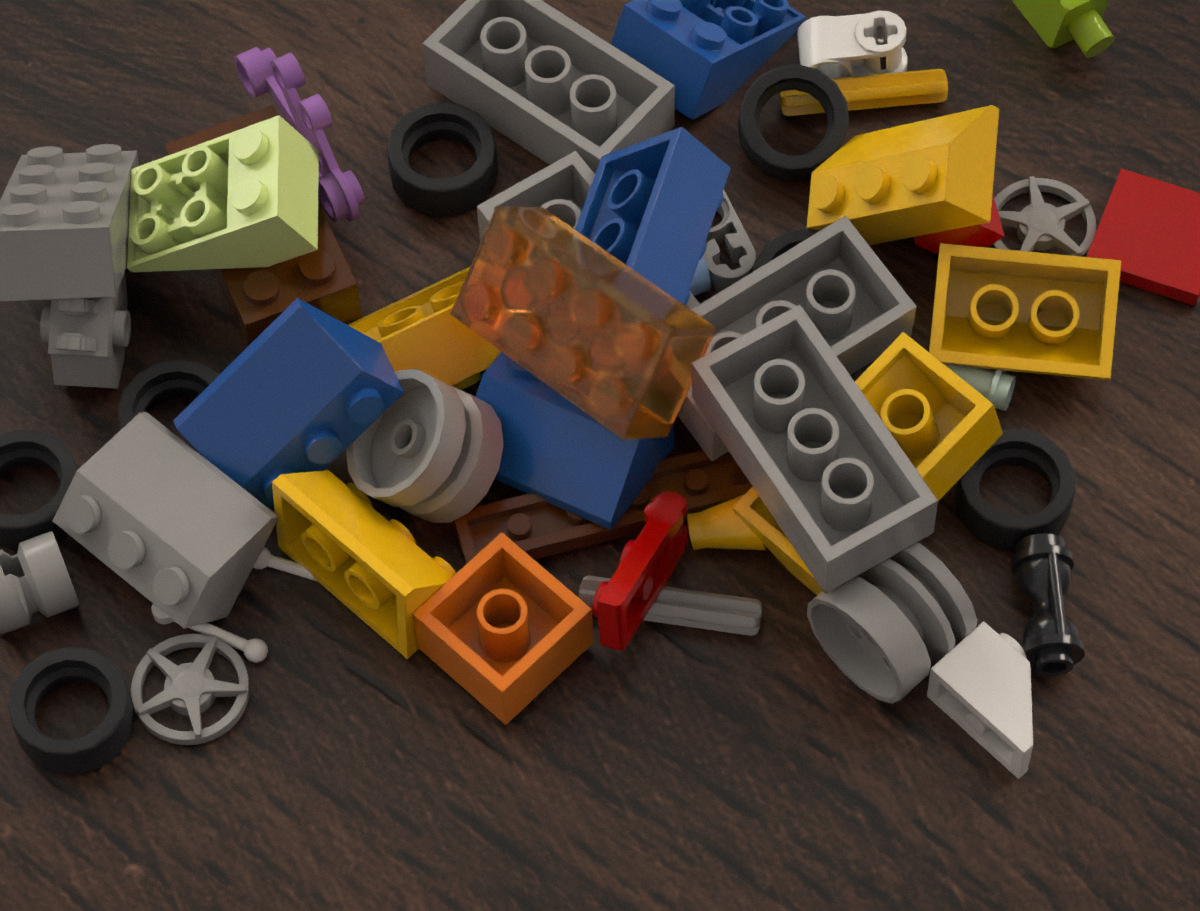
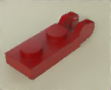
M662 491L661 494H656V497L652 498V503H648L644 509L646 525L636 540H629L626 543L621 554L619 567L610 581H603L595 593L592 613L594 617L598 618L601 646L617 651L626 649L675 571V565L684 553L685 546H688L689 530L688 526H685L683 518H686V514H688L686 498L682 497V494H677V491Z

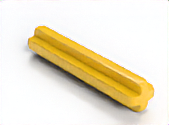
M943 69L830 78L836 82L845 97L848 111L940 103L946 101L948 96V81ZM798 90L782 91L779 93L780 108L785 116L825 113L820 102L808 93Z

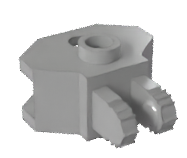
M125 272L116 297L51 299V307L45 306L43 308L40 334L42 342H48V354H51L54 385L118 389L125 359V347L129 344L131 334L130 312L127 311L128 298Z

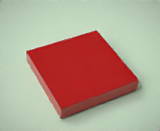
M1121 168L1086 257L1121 260L1119 282L1196 306L1200 296V193Z

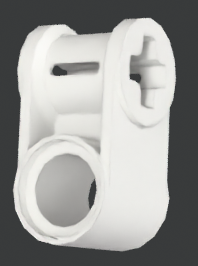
M880 10L865 14L810 18L798 28L800 65L818 69L829 78L906 72L908 57L905 49L902 47L906 42L907 31L905 23L897 14ZM878 26L883 28V39H877ZM886 56V69L881 70L880 57Z

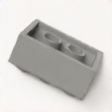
M147 412L136 415L76 471L52 521L185 629L228 617L279 516Z

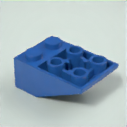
M633 0L623 6L611 45L674 84L675 109L693 120L724 104L798 30L801 24L805 22L806 16L789 6L787 0Z

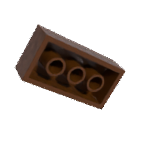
M273 105L165 143L167 156L278 116ZM319 201L318 250L269 267L212 269L246 348L297 298L346 325L362 318L357 282Z

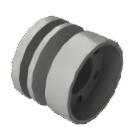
M918 542L826 594L824 591L820 592L808 603L807 617L813 633L824 651L838 668L860 689L878 700L891 704L901 700L928 676L931 660L939 662L976 628L978 621L973 604L960 582L941 560Z

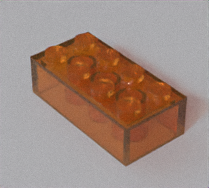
M496 206L450 315L622 440L668 436L692 384V362L705 356L717 330V327L543 207Z

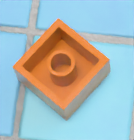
M502 532L412 613L417 647L505 725L594 643L592 608Z

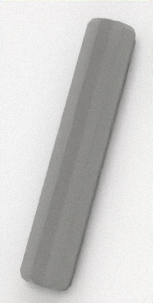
M590 575L583 577L578 597L592 608L594 596L599 585L603 581H610L611 578ZM665 586L644 618V621L753 636L758 633L760 628L762 603L758 599Z

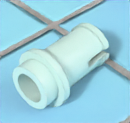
M945 365L992 402L995 408L1003 411L1007 410L1014 391L1016 376L1006 374L1004 370L995 371L983 368Z

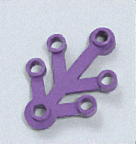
M254 47L234 56L237 73L248 94L252 98H256L268 92L285 120L319 150L318 199L328 217L333 222L343 218L351 222L359 218L360 210L358 205L365 202L362 188L352 171L348 170L343 173L338 167L323 131L333 126V121L322 97L319 94H315L302 101L300 100L296 89L305 85V78L295 56L289 52L277 58L269 47L261 51L258 47Z

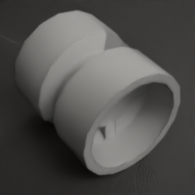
M52 531L20 542L17 554L11 556L4 550H0V636L30 625L32 615L36 612H40L45 617L50 618L80 606Z

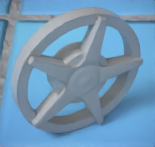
M1031 176L1029 179L1007 186L994 198L1001 224L1017 228L1018 238L1023 243L1020 251H1045L1058 246L1070 254L1069 256H1087L1096 233V218L1088 199L1073 187L1057 180ZM1041 192L1058 195L1071 202V204L1055 207L1052 204L1044 203ZM1029 193L1030 205L1026 206L1021 212L1000 211L1003 205L1012 198ZM1079 214L1082 215L1086 225V236L1080 247L1064 232L1065 222ZM1001 239L990 246L991 248L1009 250Z
M204 634L175 636L159 643L152 649L150 648L138 664L131 683L133 706L143 726L159 739L178 745L206 743L228 732L243 715L250 695L247 669L239 654L226 642L215 636ZM203 648L194 662L176 665L165 658L166 655L177 650ZM215 652L221 654L233 665L239 677V684L214 680L208 668ZM156 665L166 676L164 690L143 704V685L149 671ZM237 696L232 708L221 720L202 729L201 713L212 706L216 697ZM171 706L177 713L190 717L194 731L169 729L156 722L150 714Z

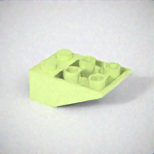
M278 115L131 169L127 269L131 272L269 267L318 250L319 150Z

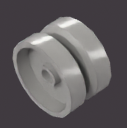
M418 369L399 370L395 374L405 393L346 448L348 472L357 489L372 498L393 507H400L408 513L431 523L452 522L469 513L482 500L499 471L504 446L501 421L492 405L461 389L452 387Z

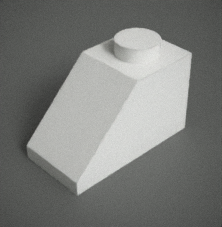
M983 621L931 668L927 697L1014 776L1020 779L1028 771L1033 748L1030 662L1027 660L1023 648L1014 638L1005 633L998 634Z

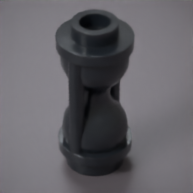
M1034 534L1017 542L1015 546L1016 553L1011 558V571L1016 577V583L1020 592L1025 598L1030 600L1032 618L1026 624L1023 632L1022 648L1027 660L1030 662V668L1035 669L1038 674L1043 676H1059L1070 672L1073 669V665L1079 663L1085 656L1084 644L1080 640L1078 629L1073 620L1065 615L1063 596L1067 593L1072 581L1073 554L1069 549L1065 548V541L1060 536L1054 534Z

